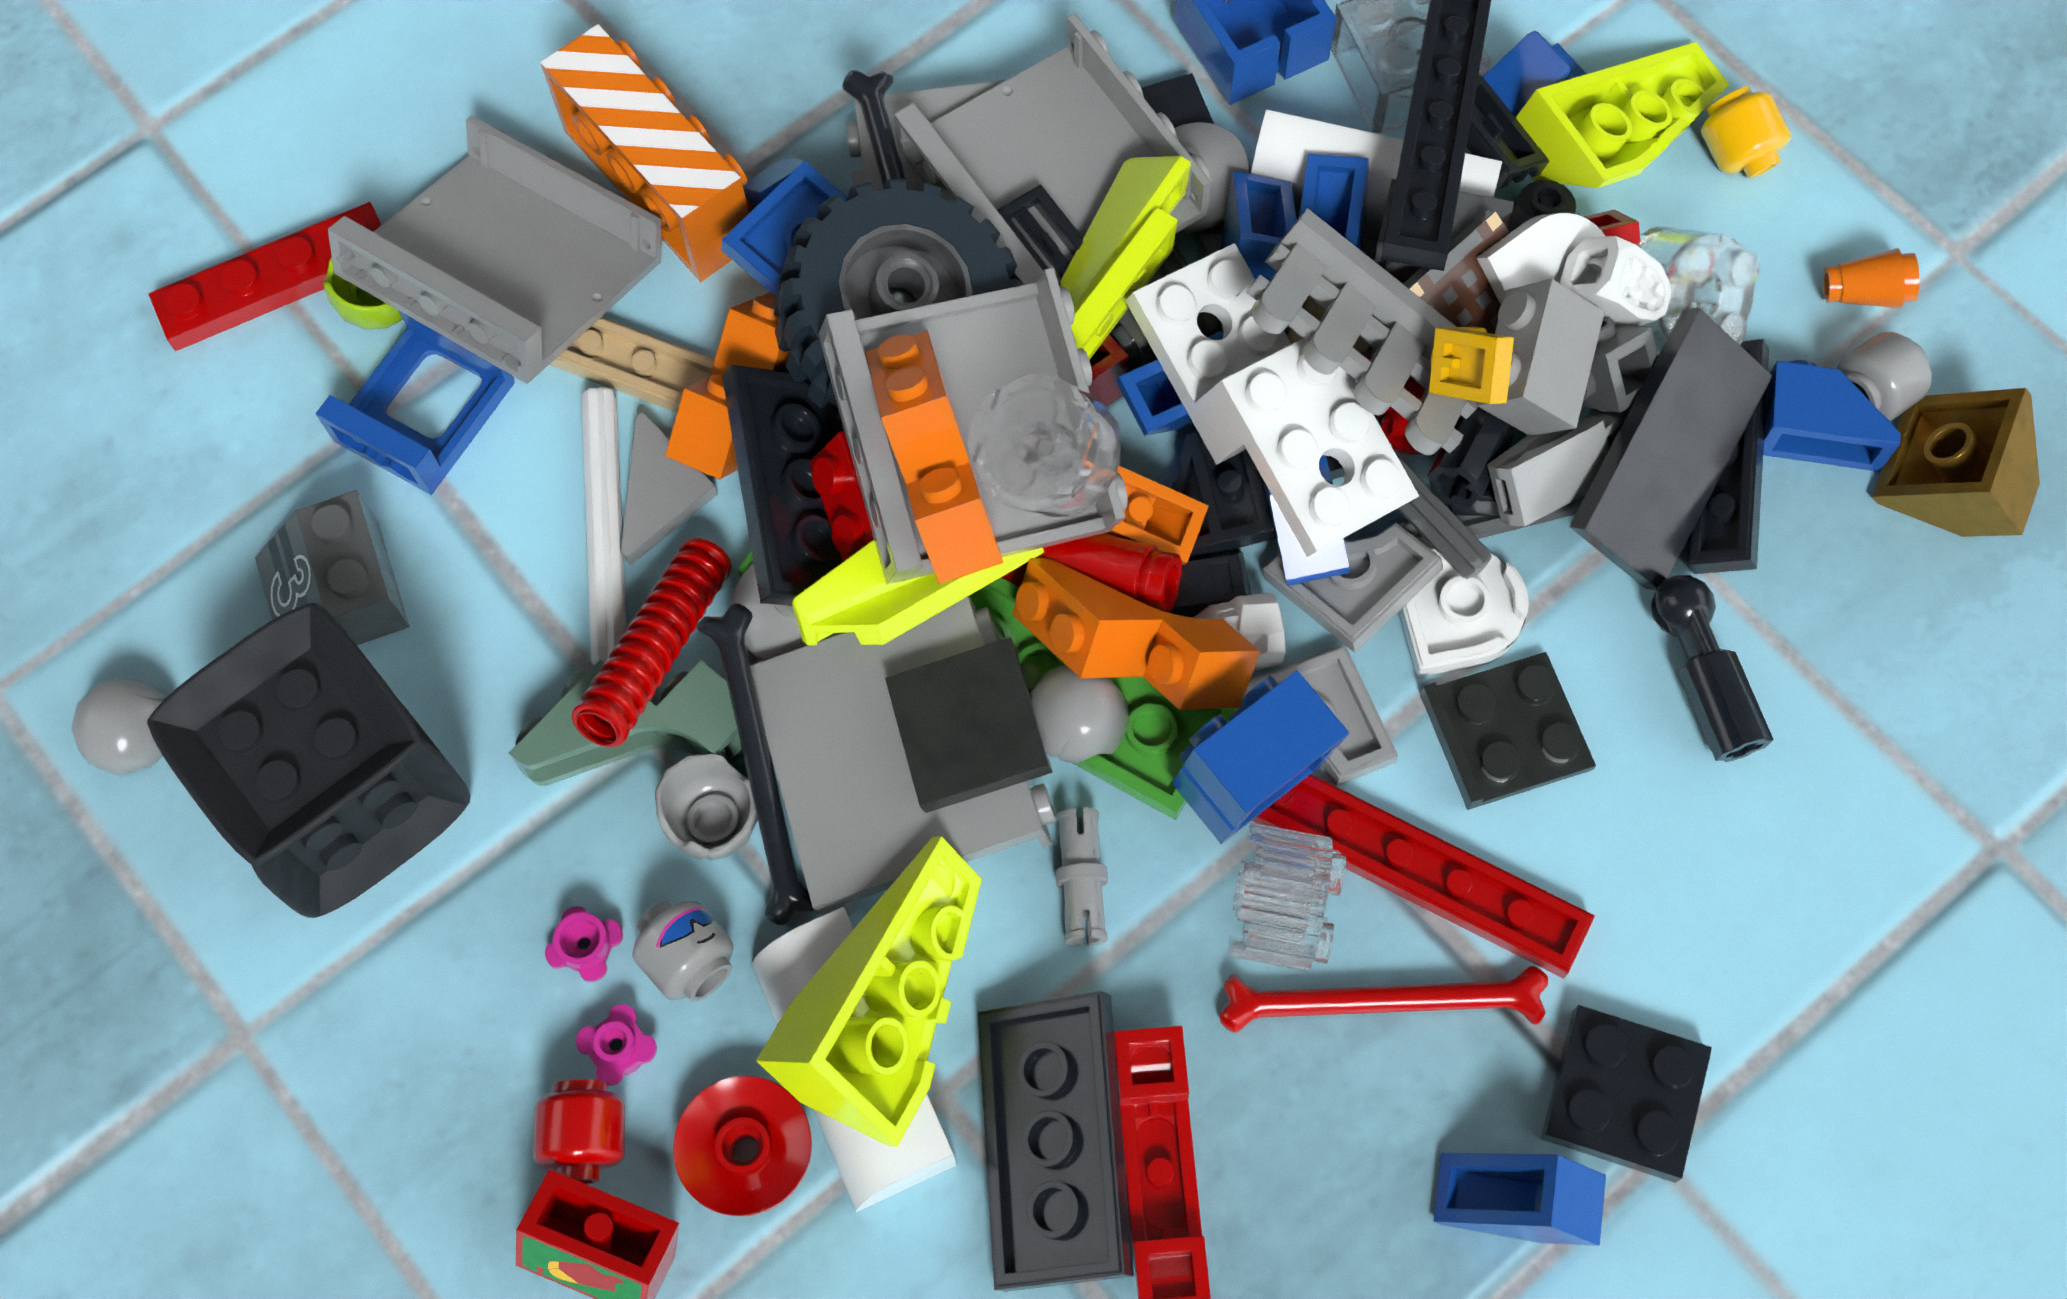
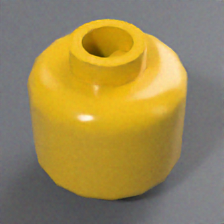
M1745 86L1720 98L1706 109L1709 117L1701 126V135L1718 168L1722 172L1736 174L1745 171L1748 179H1752L1771 170L1782 162L1777 152L1788 144L1791 139V132L1773 97L1768 92H1752L1749 86Z

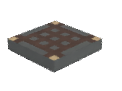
M1484 211L1450 241L1444 271L1421 267L1403 285L1456 327L1485 328L1487 333L1495 334L1501 304L1477 257L1510 234L1496 211Z

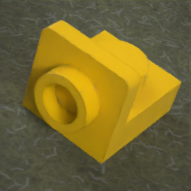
M1479 327L1435 328L1434 347L1430 360L1429 393L1486 404L1507 403L1514 337L1487 333L1485 328Z

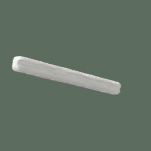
M604 386L587 388L581 395L590 648L593 666L600 659L603 662L609 659L611 651L618 645L620 637L627 631L624 561L621 552L622 515L617 401L612 389Z

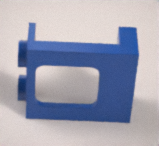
M399 311L407 329L352 401L346 404L329 395L315 414L335 443L432 495L515 382L511 374ZM439 355L479 376L482 379V383L445 434L439 438L432 439L388 416L387 408L427 356Z

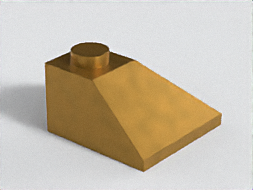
M2027 388L1926 395L1922 400L1903 412L1897 430L1901 433L1900 445L1881 470L1872 495L1876 503L1961 537L2023 535L2040 485L2032 397Z

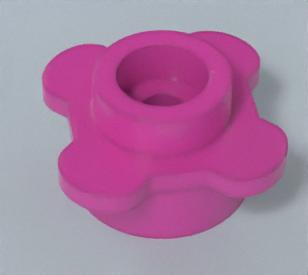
M571 907L563 913L561 922L554 931L553 942L548 944L545 949V958L550 966L555 969L566 966L578 971L583 980L596 982L606 975V960L612 948L622 942L623 930L615 920L609 919L602 922L596 916L588 913L583 907ZM589 939L590 946L585 950L579 949L578 944L580 940Z
M624 1004L612 1007L608 1018L595 1027L586 1026L582 1028L576 1037L577 1049L582 1054L590 1056L597 1067L596 1078L606 1081L608 1086L619 1084L624 1076L635 1072L642 1064L651 1062L657 1052L655 1040L651 1036L644 1035L637 1026L635 1010ZM615 1039L622 1040V1047L618 1051H613L610 1048L611 1042Z

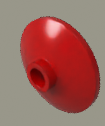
M756 1076L726 1078L702 1090L683 1111L677 1124L673 1141L674 1164L685 1189L704 1207L716 1213L733 1217L761 1214L784 1202L803 1180L812 1154L811 1128L799 1102L779 1084ZM745 1138L756 1140L758 1142L756 1156L747 1162L736 1160L734 1149L737 1143Z

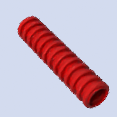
M692 538L687 539L680 546L678 553L671 560L670 566L665 569L662 578L655 584L653 592L647 596L644 605L636 613V618L630 622L627 631L620 637L618 645L611 651L609 659L603 663L600 672L591 681V686L584 692L581 701L574 707L571 716L573 724L579 733L590 742L612 748L622 745L628 738L629 731L634 728L638 717L645 711L647 702L655 695L656 688L663 682L665 674L673 666V661L680 655L682 647L690 639V634L695 631L699 620L704 617L707 607L712 604L715 595L720 591L723 582L731 573L732 565L730 558L717 544L707 539Z

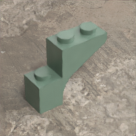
M601 659L589 671L578 673L567 683L562 691L561 700L544 717H537L530 721L517 736L516 746L509 752L522 773L533 783L540 786H547L635 754L657 748L677 749L693 755L715 753L724 756L730 765L743 753L727 681L702 660L689 673L683 671L667 684L662 692L661 702L657 706L651 701L647 702L645 711L638 717L636 725L629 731L628 738L622 745L609 748L590 742L575 728L571 716L574 707L581 701L582 695L591 686V681L600 672V668L604 663Z

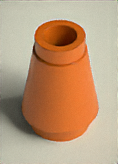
M1899 248L1840 263L1837 266H1827L1824 269L1823 287L1827 303L1839 302L1900 309L1903 302L1916 301L1919 294L1920 277L1916 254H1901Z

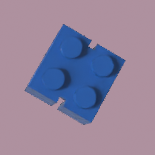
M1176 0L1174 22L1229 105H1232L1275 85L1277 72L1286 80L1328 61L1336 16L1325 0H1230L1226 3L1225 0Z
M1298 670L1279 684L1272 676L1264 679L1241 699L1243 705L1229 717L1228 720L1230 722L1227 723L1221 715L1213 718L1189 739L1191 745L1178 757L1184 766L1172 781V785L1220 844L1227 841L1320 768L1350 733Z

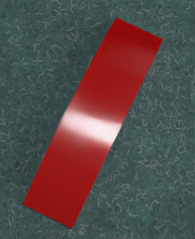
M1171 1026L1114 1031L1127 1198L1138 1299H1211L1205 1238L1202 1236L1190 1122L1189 1085L1183 1027Z

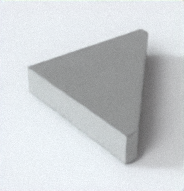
M644 412L635 418L621 544L623 557L630 565L718 495L715 485L701 471L665 456L670 439Z

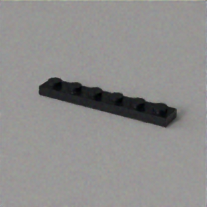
M1430 0L1381 260L1440 271L1445 269L1491 0Z

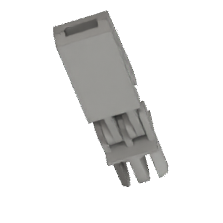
M1632 406L1621 413L1591 408L1587 418L1578 422L1576 429L1534 436L1528 435L1487 464L1501 522L1509 526L1525 527L1586 495Z

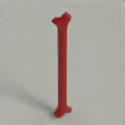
M1529 966L1515 979L1509 981L1258 991L1247 986L1236 974H1231L1223 985L1228 998V1004L1220 1012L1219 1020L1227 1030L1232 1033H1238L1252 1020L1264 1017L1510 1008L1523 1014L1531 1024L1537 1025L1546 1013L1540 999V994L1548 986V976L1541 969Z

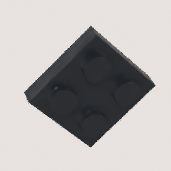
M1578 1005L1572 1012L1541 1139L1674 1183L1678 1182L1683 1177L1712 1047Z

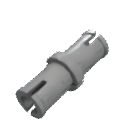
M1083 807L1082 817L1079 818L1080 834H1078L1076 808L1064 809L1056 814L1057 822L1059 823L1062 867L1056 870V885L1063 889L1065 943L1070 946L1082 945L1081 938L1085 936L1083 919H1085L1088 946L1102 944L1108 940L1107 932L1105 931L1102 886L1108 883L1107 867L1100 864L1099 813L1096 809Z

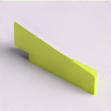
M1182 156L1135 157L1123 163L1088 228L1080 249H1077L1060 281V287L1068 289L1073 301L1075 317L1071 329L1077 349L1083 348L1089 360L1129 307L1125 300L1134 291L1147 285L1173 250L1178 219L1170 214L1186 194L1191 162Z
M873 540L794 597L792 607L802 641L807 645H817L820 640L833 633L854 632L861 645H884L1027 563L1030 558L1041 555L1044 551L1043 548L1002 557V564L942 584L938 583L935 574L886 585L876 544Z

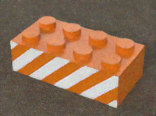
M597 24L541 61L540 64L565 133L626 200L645 208L651 214L662 219L661 239L693 275L702 282L732 261L730 257L721 251L722 239L753 210L743 189V186L747 184L746 175L738 162L729 153L720 156L711 146V139L706 129L694 115L690 114L685 118L676 108V102L671 92L660 78L655 76L649 79L641 71L640 62L631 47L623 39L614 42L601 26Z

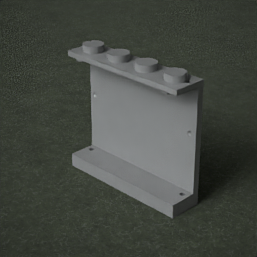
M1075 13L1067 17V46L931 123L915 103L894 113L899 151L924 183L941 188L940 197L954 203L959 196L974 206L971 216L979 223L984 219L991 221L1000 232L996 242L998 249L1008 247L1016 261L1017 267L1011 279H1018L1022 285L1036 283L1043 270L997 210L1040 184L1084 238L1126 160L1135 157L1182 156L1191 162L1186 194L1170 214L1178 219L1176 233L1208 215L1212 178L1207 166L1199 156L1189 155L1178 141L1175 128L1169 118L1161 112L1157 114L1144 99L1137 79L1129 71L1122 72L1111 59L1108 47L1102 36L1095 30L1089 31ZM1035 206L1029 208L1028 211L1042 229L1048 233L1058 246L1059 251L1070 263L1074 257ZM1012 218L1013 223L1048 268H1053L1016 219ZM1055 270L1057 279L1060 282L1062 278Z
M471 115L466 119L468 156L378 229L372 232L346 216H343L328 228L334 274L528 384L661 263L662 219L651 214L645 208L637 206L607 190L599 183L589 180L563 166L550 156L532 149L510 137L504 131L496 129Z

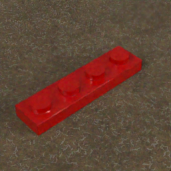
M371 202L362 204L148 293L169 344L176 352L323 290L328 263L332 257L328 228L343 216H346L374 232L382 224Z

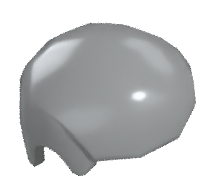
M1062 665L1043 674L1029 693L1046 754L1058 757L1062 761L1081 763L1099 754H1112L1119 747L1130 725L1127 699L1111 678L1080 679L1067 665Z
M130 678L109 679L93 686L78 702L71 727L81 755L89 764L119 776L152 767L162 757V754L153 740L147 720L166 696L159 689L148 683Z
M715 753L685 756L665 770L655 790L656 814L663 833L671 844L685 854L700 860L703 858L716 860L730 856L749 841L758 821L749 779L731 766L724 756Z

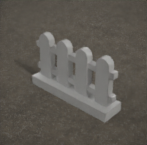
M1307 208L1265 260L1268 265L1276 270L1270 281L1259 275L1246 292L1256 300L1251 309L1253 319L1263 330L1269 333L1280 334L1289 326L1306 339L1307 342L1303 347V356L1315 371L1329 375L1340 366L1358 381L1354 388V396L1360 406L1369 413L1382 415L1389 407H1392L1409 422L1405 428V436L1415 450L1424 455H1433L1442 447L1451 453L1460 444L1464 436L1454 428L1459 416L1462 415L1467 419L1478 407V402L1429 393L1430 360L1434 347L1435 328L1456 326ZM1308 296L1326 310L1320 321L1302 308ZM1358 337L1376 349L1370 361L1353 348ZM1409 376L1425 388L1420 400L1403 388Z

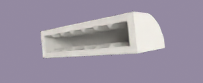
M1266 109L1251 174L1291 181L1296 219L1298 220L1308 154L1369 158L1364 238L1377 241L1391 180L1397 177L1403 139ZM1465 153L1459 191L1493 198L1502 161Z
M844 906L787 932L767 945L754 958L752 967L777 1025L793 999L854 929ZM927 1094L898 1147L887 1146L813 1109L856 1212L957 1166L952 1149Z

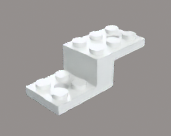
M1233 243L1134 291L1125 302L1216 465L1247 449L1308 558L1419 497V494L1374 414L1366 411L1357 402L1354 396V388L1356 386L1354 378L1340 366L1329 375L1315 371L1303 356V347L1307 342L1306 339L1303 338L1291 344L1284 331L1280 334H1272L1263 330L1255 322L1251 309L1256 300L1246 293L1255 281V278L1236 244ZM1198 313H1211L1220 320L1224 330L1221 340H1212L1202 334L1197 324ZM1322 455L1332 456L1342 465L1344 470L1342 486L1332 485L1322 477L1319 470V460Z

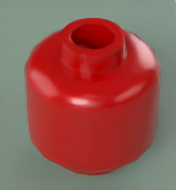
M575 1079L555 1082L552 1084V1093L541 1097L535 1104L533 1158L540 1167L546 1170L558 1171L585 1184L600 1182V1170L611 1168L624 1158L625 1105L618 1095L608 1092V1083L606 1081Z

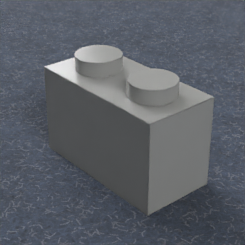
M1554 279L1506 290L1503 303L1499 309L1495 334L1514 337L1507 403L1486 404L1478 402L1477 406L1529 436L1576 429L1605 311Z

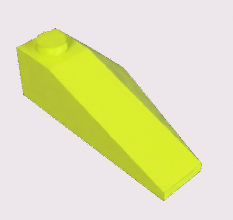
M1693 42L1536 89L1516 116L1518 122L1550 161L1542 173L1533 177L1535 181L1552 180L1559 184L1600 188L1639 175L1723 93L1729 83L1698 43Z
M942 836L932 837L793 999L756 1060L800 1103L887 1146L898 1147L930 1088L936 1064L927 1060L936 1024H946L951 1001L944 999L943 996L952 961L963 956L982 881L978 874Z

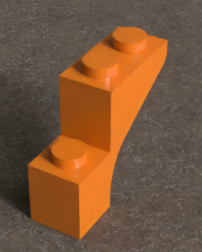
M769 292L762 296H756L754 299L729 308L710 377L687 386L683 390L665 454L666 457L719 480L738 470L722 375L731 365L789 372L786 363L790 351L784 352L778 348L775 335L778 317L774 315L775 296Z
M928 330L913 336L908 334L896 335L882 342L879 347L865 351L880 417L906 483L914 520L938 583L942 584L1002 564L1003 559L994 528L975 477Z
M1047 558L1029 559L1022 584L1017 591L1016 604L1012 613L1016 619L1080 679L1144 677L1179 710L1240 708L1241 699L1245 695L1260 654V650L1223 619L1191 618L1155 609L1057 561Z

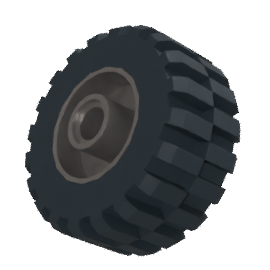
M886 179L882 190L874 191L873 185L870 182L850 187L846 202L840 195H833L819 205L816 217H807L796 232L793 246L788 249L777 289L774 315L778 317L775 335L778 348L784 352L790 351L786 367L794 381L801 382L806 378L811 385L807 396L820 408L825 407L828 402L838 407L818 336L826 314L852 309L855 320L1022 286L1018 279H1011L1017 267L1011 250L1008 247L998 249L996 242L1000 232L989 219H984L979 223L971 216L974 209L973 205L959 196L952 203L939 196L941 192L940 187L923 183L921 191L907 189V181L904 179ZM840 413L838 414V417H837V419H839V420H841Z

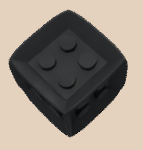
M309 603L292 609L245 637L178 686L159 704L147 720L153 740L162 756L220 835L241 857L252 865L263 885L287 906L307 918H317L328 914L356 899L441 835L470 803L471 795L462 778L396 697L340 623L328 610L317 603Z

